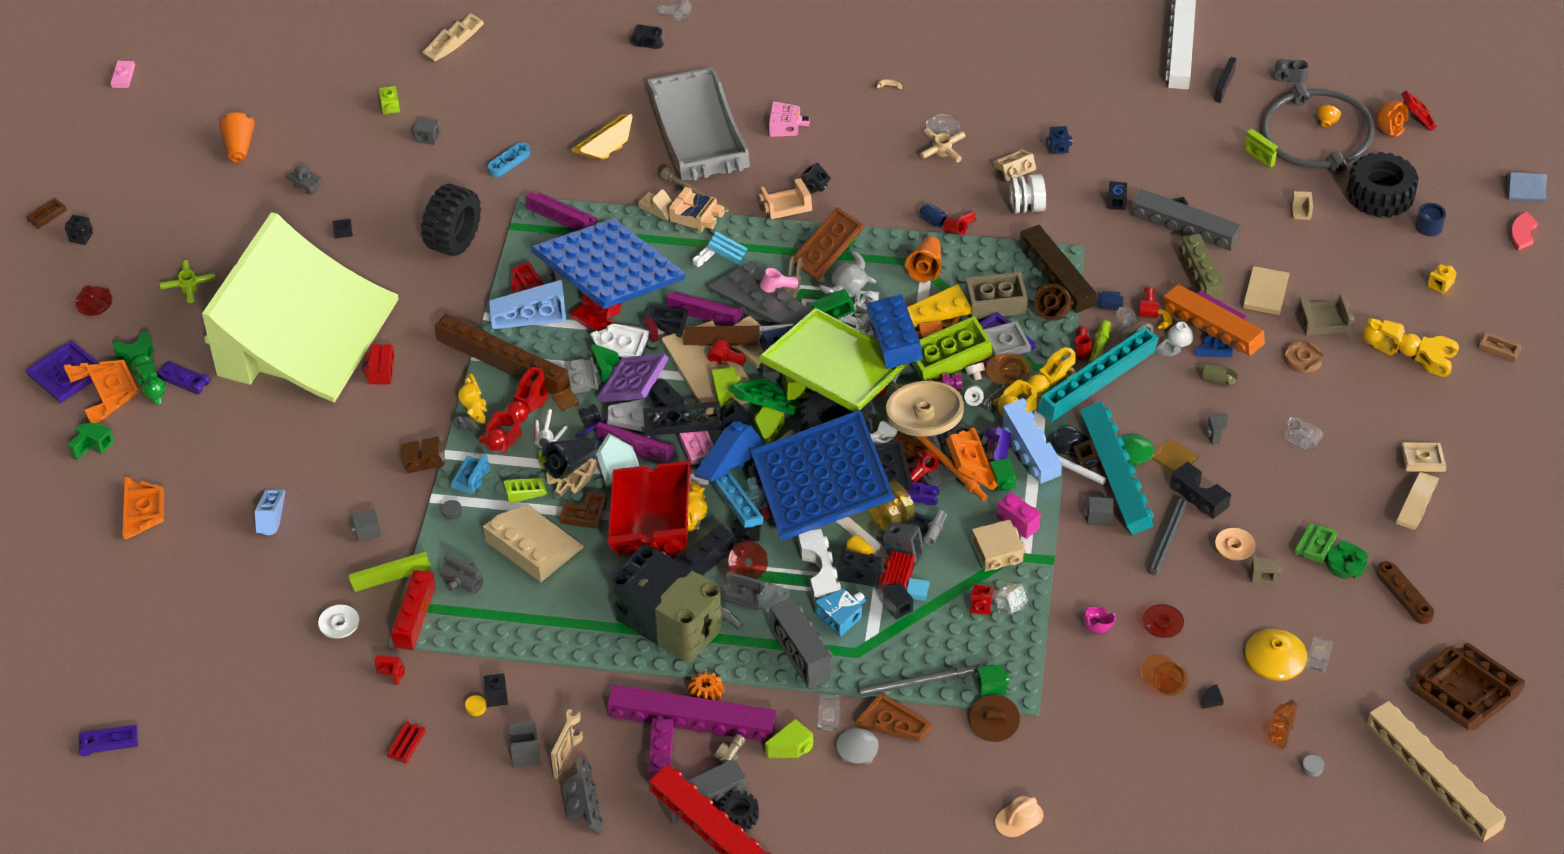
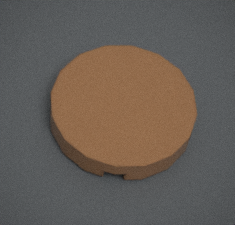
M1295 342L1286 349L1285 361L1296 372L1311 373L1321 367L1323 354L1320 348L1313 343Z

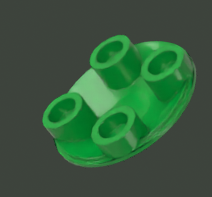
M1139 434L1122 436L1125 445L1121 447L1126 449L1130 456V460H1127L1129 464L1132 463L1134 467H1137L1140 463L1148 461L1153 456L1154 446L1148 438Z

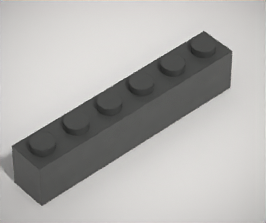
M1141 189L1132 202V216L1188 236L1200 234L1204 242L1231 251L1239 238L1241 224Z

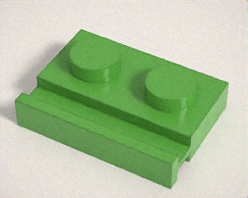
M1310 522L1295 549V555L1301 554L1304 555V558L1323 564L1328 551L1338 536V531L1321 525L1317 527Z

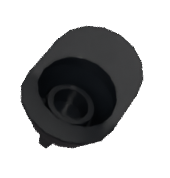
M1062 425L1049 435L1047 443L1050 442L1056 453L1076 454L1073 446L1090 439L1074 426Z

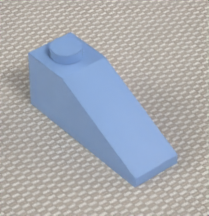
M265 490L255 509L256 533L272 535L277 532L280 526L285 490Z

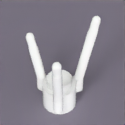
M551 409L548 410L544 429L539 432V421L535 420L534 444L541 449L549 442L558 441L567 429L564 426L555 437L548 430L552 413Z

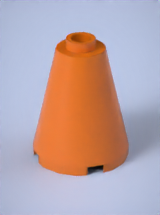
M228 113L225 118H220L219 126L228 158L235 163H239L246 158L255 122L251 116L248 118L244 113Z
M926 237L908 255L905 268H907L911 278L924 283L929 280H935L940 275L942 269L941 244L936 237Z

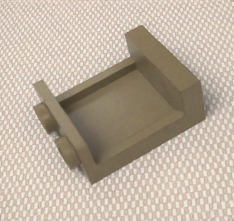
M1340 293L1339 299L1335 301L1309 303L1307 296H1300L1298 312L1306 336L1350 332L1351 324L1354 323V315L1350 313L1349 300L1345 298L1344 293Z

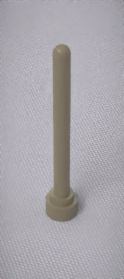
M667 166L662 170L660 178L664 181L674 182L683 189L685 187L691 188L692 193L708 196L686 181H681V178L676 176L672 168ZM724 206V214H728L729 209Z

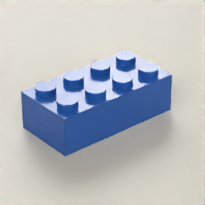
M900 294L866 303L869 322L886 369L922 360L921 344L903 295Z

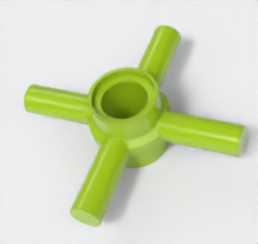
M183 260L182 271L178 274L179 279L161 282L160 288L163 290L180 287L182 292L186 293L187 302L193 303V292L197 290V284L214 281L216 277L215 273L196 276L194 271L190 270L189 261Z

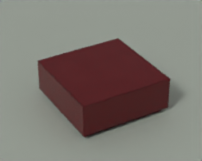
M651 317L643 318L644 330L649 331V339L652 343L658 341V327Z

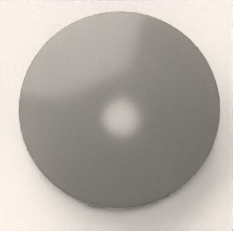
M854 728L840 735L836 747L841 761L855 764H870L878 752L879 745L877 738L870 731Z

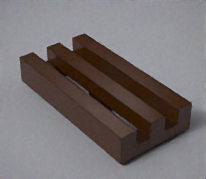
M54 198L27 215L26 218L28 222H31L33 226L35 225L39 229L67 210L65 205Z

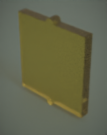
M1171 439L1166 445L1160 447V450L1152 457V460L1174 472L1187 461L1193 464L1199 458V455Z

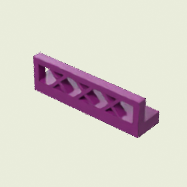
M532 192L526 195L527 209L576 231L596 225L598 222V218L540 192L537 195Z
M669 292L667 296V307L688 309V316L705 321H713L724 326H734L740 322L744 315V310L680 292H675V294Z
M601 422L596 426L599 442L603 443L609 433L632 445L635 454L660 463H668L675 453V446Z

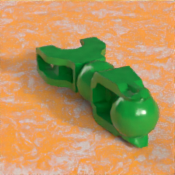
M147 331L138 333L139 339L133 344H124L121 340L112 342L117 360H124L126 365L131 367L132 373L137 376L143 395L153 403L161 404L166 386L164 381L158 378L155 372V364L151 358L155 351L151 344L152 340Z

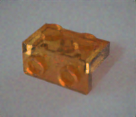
M1292 699L1287 703L1280 704L1272 716L1269 737L1274 744L1282 749L1287 747L1289 733L1293 729L1298 704Z

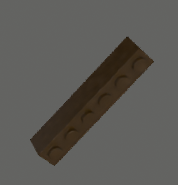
M1040 224L1020 231L1019 245L1021 249L1025 250L1030 260L1034 261L1039 271L1047 277L1050 284H1059L1068 291L1072 301L1071 308L1075 313L1094 307L1096 292Z

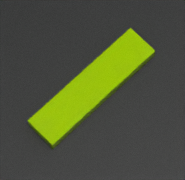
M422 552L349 574V579L354 591L358 592L411 576L414 569L421 571L431 570L432 566L427 552Z

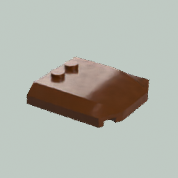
M1465 643L1464 647L1455 649L1453 646L1445 648L1420 667L1412 684V692L1467 730H1476L1518 697L1525 686V680L1470 643Z

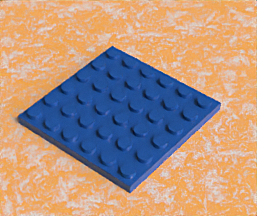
M614 218L532 246L533 254L603 309L682 281L686 276V273L678 266L674 265Z
M861 410L751 450L782 541L895 500Z

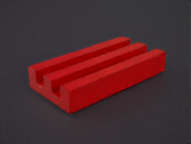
M406 721L387 752L388 758L407 764L426 732L425 727L421 726L419 728L417 724L411 725L410 722ZM416 732L417 734H416L415 738L413 739V741H412V743L410 744L409 748L407 749L406 753H405L404 756L402 757V756H401L402 753L404 752L405 748H407V746H408L409 743H410L411 738L413 737L414 733Z

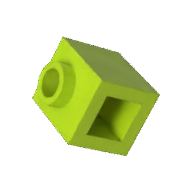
M396 86L379 88L383 114L400 112Z

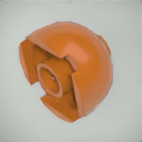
M1400 101L1384 103L1375 114L1378 128L1388 135H1401L1405 127H1402L1404 121H1408L1407 105Z

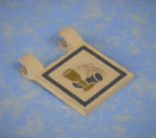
M568 709L566 712L567 722L551 752L553 774L556 779L559 778L574 746L583 740L582 731H580L578 736H574L572 726L581 720V715L578 711L576 716H571L572 709Z

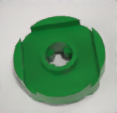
M1340 541L1339 544L1333 546L1328 551L1326 559L1329 565L1328 569L1339 578L1348 579V576L1360 577L1366 570L1368 554L1360 547L1350 544L1348 541ZM1344 559H1349L1351 562L1345 563L1343 561Z

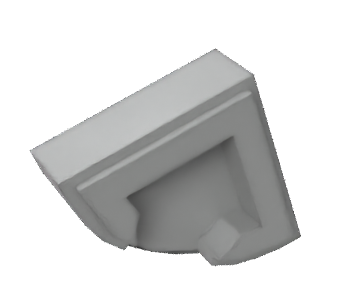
M1167 338L1155 349V354L1161 356H1173L1181 352V347Z

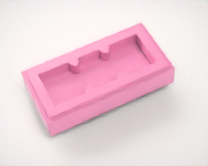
M117 61L111 80L112 88H129L135 68L134 61Z

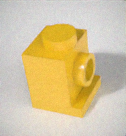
M1440 264L1434 272L1430 273L1427 287L1444 295L1454 283L1457 272L1450 265L1444 266Z

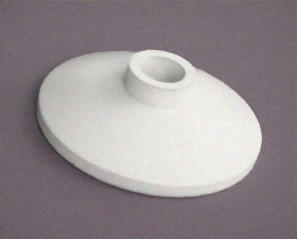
M347 605L331 606L320 615L318 620L319 629L325 636L330 638L347 637L357 629L359 615L354 608Z

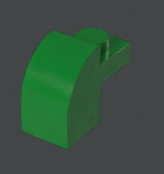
M99 423L83 424L75 429L77 436L70 441L68 448L71 457L75 460H78L90 448L102 454L114 443L111 429Z

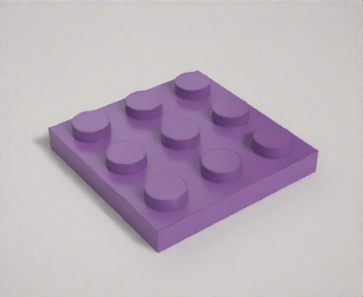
M664 353L621 358L597 398L601 403L645 398L652 385L656 382L660 372L664 369L668 357Z

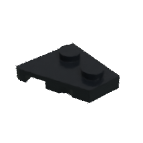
M651 306L649 317L652 318L659 330L669 335L676 333L677 337L682 338L688 318V309Z

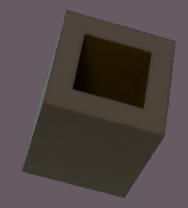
M1092 439L1073 446L1082 467L1089 470L1102 464Z

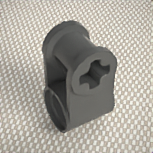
M1280 59L1275 64L1277 69L1275 78L1280 82L1303 83L1307 80L1309 65L1304 60Z

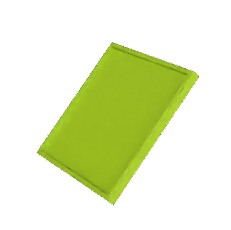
M814 308L764 351L758 360L853 412L861 410L910 364L907 363L886 369L876 339L817 308Z

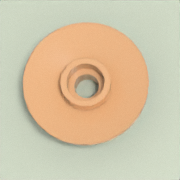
M1228 528L1217 535L1215 547L1225 558L1243 560L1253 554L1255 540L1250 533L1243 529Z

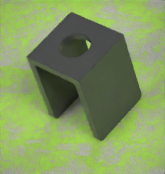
M535 721L508 724L513 767L541 764Z

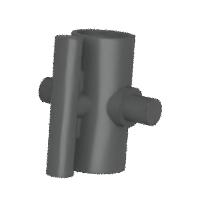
M446 553L444 556L446 562L440 570V576L450 581L446 585L447 589L452 591L454 588L461 587L473 594L478 593L484 582L483 577L480 576L481 570L474 563L468 564Z

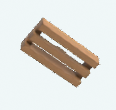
M1488 332L1485 333L1479 345L1480 350L1515 362L1522 347L1521 344Z

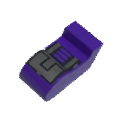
M1000 427L986 429L985 437L989 439L985 454L989 464L992 461L1007 458L1012 433Z

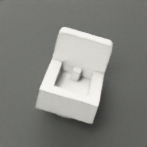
M883 420L879 424L878 431L870 435L874 445L888 443L894 439L898 430Z

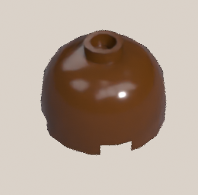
M1045 284L1034 295V310L1045 320H1061L1071 309V296L1059 284Z

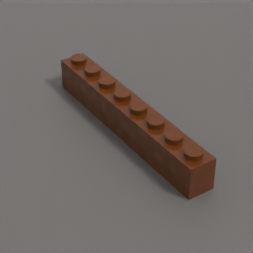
M445 314L435 324L437 341L518 379H521L531 367L542 369L545 377L542 386H545L550 394L560 397L570 386L567 369L457 318ZM533 375L530 378L531 381H534L539 375Z

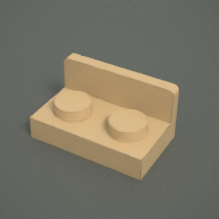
M1023 149L993 161L994 168L1003 172L1005 181H1010V177H1019L1036 170L1033 153Z

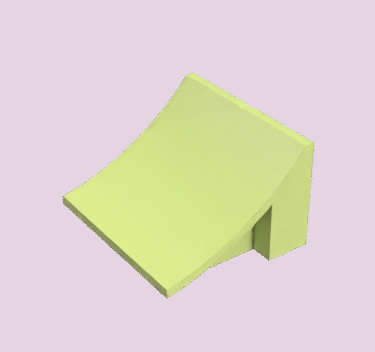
M271 212L203 311L202 316L207 332L204 339L205 343L210 344L217 376L251 385L257 374L262 372L287 379L303 389L335 403L399 300L398 294L386 290L345 268L308 242L278 214Z

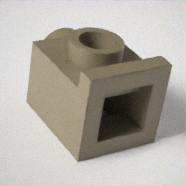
M1253 555L1251 562L1252 583L1276 584L1277 576H1281V564L1278 563L1277 558H1257V555Z

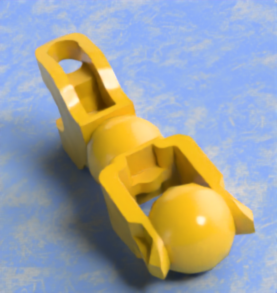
M1369 318L1362 328L1361 339L1364 342L1373 345L1374 348L1388 355L1397 353L1399 349L1405 356H1416L1415 361L1420 362L1428 373L1440 377H1446L1450 374L1452 365L1446 358L1454 357L1459 350L1458 343L1452 339L1436 336L1434 338L1423 337L1421 341L1415 334H1404L1405 330L1402 324L1387 320L1380 321Z
M1067 347L1060 349L1039 370L1040 374L1031 376L1027 382L1017 380L1010 385L1002 396L993 401V405L997 406L1000 415L1003 417V406L1018 401L1017 397L1019 395L1029 397L1025 400L1027 403L1025 408L1028 413L1037 409L1038 398H1041L1042 395L1076 373L1071 367L1076 360L1075 352ZM1063 356H1070L1064 361L1061 360Z

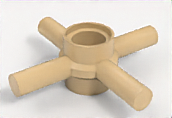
M929 128L924 130V134L933 141V146L920 153L922 159L935 153L939 157L949 155L956 162L961 161L962 157L952 149V144L965 138L963 131L950 137L945 133L936 135Z

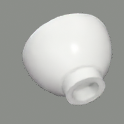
M1178 322L1168 331L1167 339L1180 347L1188 346L1193 341V332L1185 322Z

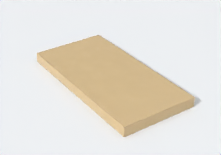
M709 321L695 327L716 325L713 321ZM683 330L682 338L677 337L676 333L661 338L662 345L698 403L717 402L712 383V370L734 367L736 374L740 375L741 382L750 380L741 365L728 361H723L721 364L715 361L710 362L707 359V354L712 346L684 345L685 330ZM734 397L727 405H729L735 400H737L741 405L748 402L739 400L736 397ZM716 407L708 408L704 413L707 416L717 414Z

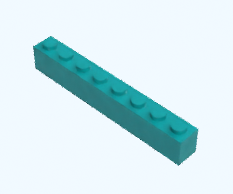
M1142 328L1042 395L1038 412L1052 423L1155 353L1159 337L1148 328Z
M1102 401L1082 409L1081 413L1132 536L1154 527L1151 520L1154 518V514L1151 508H1147L1145 505L1148 503L1144 492L1140 493L1139 489L1142 488L1138 477L1134 478L1133 476L1136 474L1132 463L1128 464L1127 460H1130V456L1127 450L1121 447L1125 444L1121 435L1116 434L1119 430L1115 421L1110 420L1113 415L1109 406L1105 407Z

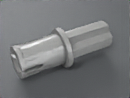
M941 509L935 512L932 521L928 523V531L923 538L927 545H935L939 533L943 531V524L947 513Z

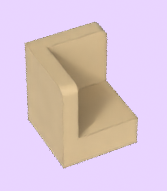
M1294 191L1292 198L1293 219L1311 220L1313 211L1312 192Z

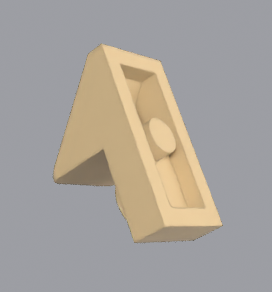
M661 189L656 195L648 192L638 202V206L668 221L670 219L669 207L673 201Z

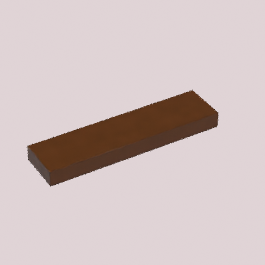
M759 325L685 327L684 345L712 346L717 339L727 342L729 346L759 345L760 328Z

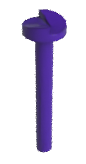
M606 418L599 422L606 424ZM599 422L575 434V438L578 439L593 431Z

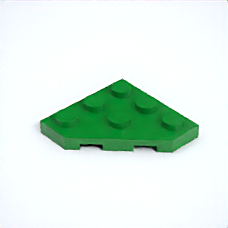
M766 377L734 383L730 386L729 391L739 400L791 415L800 414L802 402L798 399L787 400L785 391Z

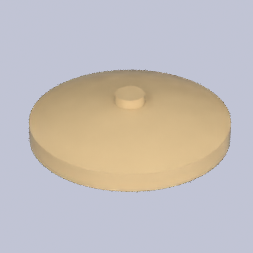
M919 381L907 384L896 390L887 401L886 412L888 421L896 430L904 434L924 437L944 433L956 426L963 416L964 405L960 393L950 385L936 381Z

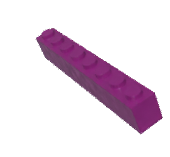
M614 684L607 704L608 716L615 719L633 720L638 723H652V719H673L674 727L677 729L708 732L720 736L734 737L736 734H739L746 739L759 742H767L773 737L777 723L776 710Z

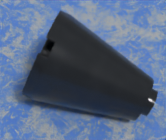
M589 438L549 442L542 449V457L545 456L546 461L543 463L544 467L552 478L565 479L596 455V444Z

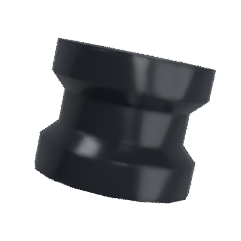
M595 404L589 405V408L579 409V415L585 427L590 426L592 422L597 423L601 421L600 413Z

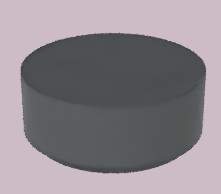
M456 500L446 501L441 508L442 514L446 519H456L462 513L461 504Z

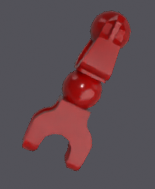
M538 367L529 368L519 382L517 392L513 396L514 401L506 406L505 411L495 412L487 424V430L479 438V443H484L491 452L497 453L502 451L503 454L506 453L509 446H512L522 435L520 424L526 421L528 415L535 409L541 408L547 400L549 394L547 388L542 386L545 380L542 369ZM533 375H539L534 381H531L530 378ZM501 426H512L508 434L499 429Z

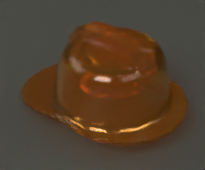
M1000 354L989 359L986 371L989 378L995 383L1013 384L1017 380L1025 381L1031 374V364L1021 354Z
M1152 655L1143 662L1141 674L1144 681L1160 693L1167 696H1176L1186 688L1188 683L1186 670L1168 657Z

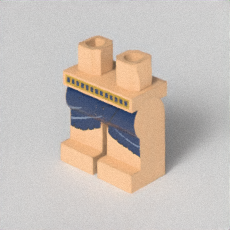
M685 187L669 207L670 221L691 228H697L699 231H703L705 227L713 229L716 225V218L714 216L721 218L724 215V206L717 204V200L714 197L710 198L705 195L701 196L692 193L691 188Z

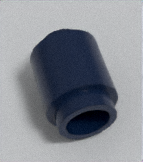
M931 203L923 205L920 209L921 219L934 227L938 226L940 228L943 226L947 218L944 211Z
M1098 292L1097 307L1119 311V307H1123L1124 296H1120V292Z

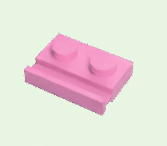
M708 431L679 433L680 442L691 465L699 464L700 460L705 459L713 447Z

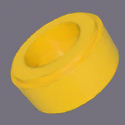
M479 695L469 697L465 702L466 712L471 716L482 715L486 711L485 699Z

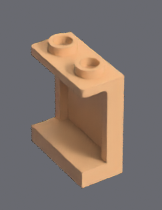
M801 178L794 179L795 189L768 194L764 187H760L761 194H758L759 202L761 205L763 204L764 212L768 213L771 219L812 211L811 195Z

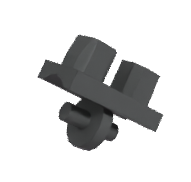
M305 165L295 167L292 173L286 175V179L292 182L294 187L306 189V193L309 195L316 193L318 185L322 182V178L309 172V167Z

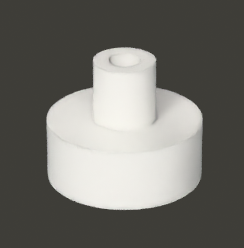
M984 363L968 366L965 369L967 375L973 374L974 380L977 381L982 379L980 372L984 371L985 367Z
M970 386L966 389L964 398L969 405L977 406L983 401L984 394L980 387Z

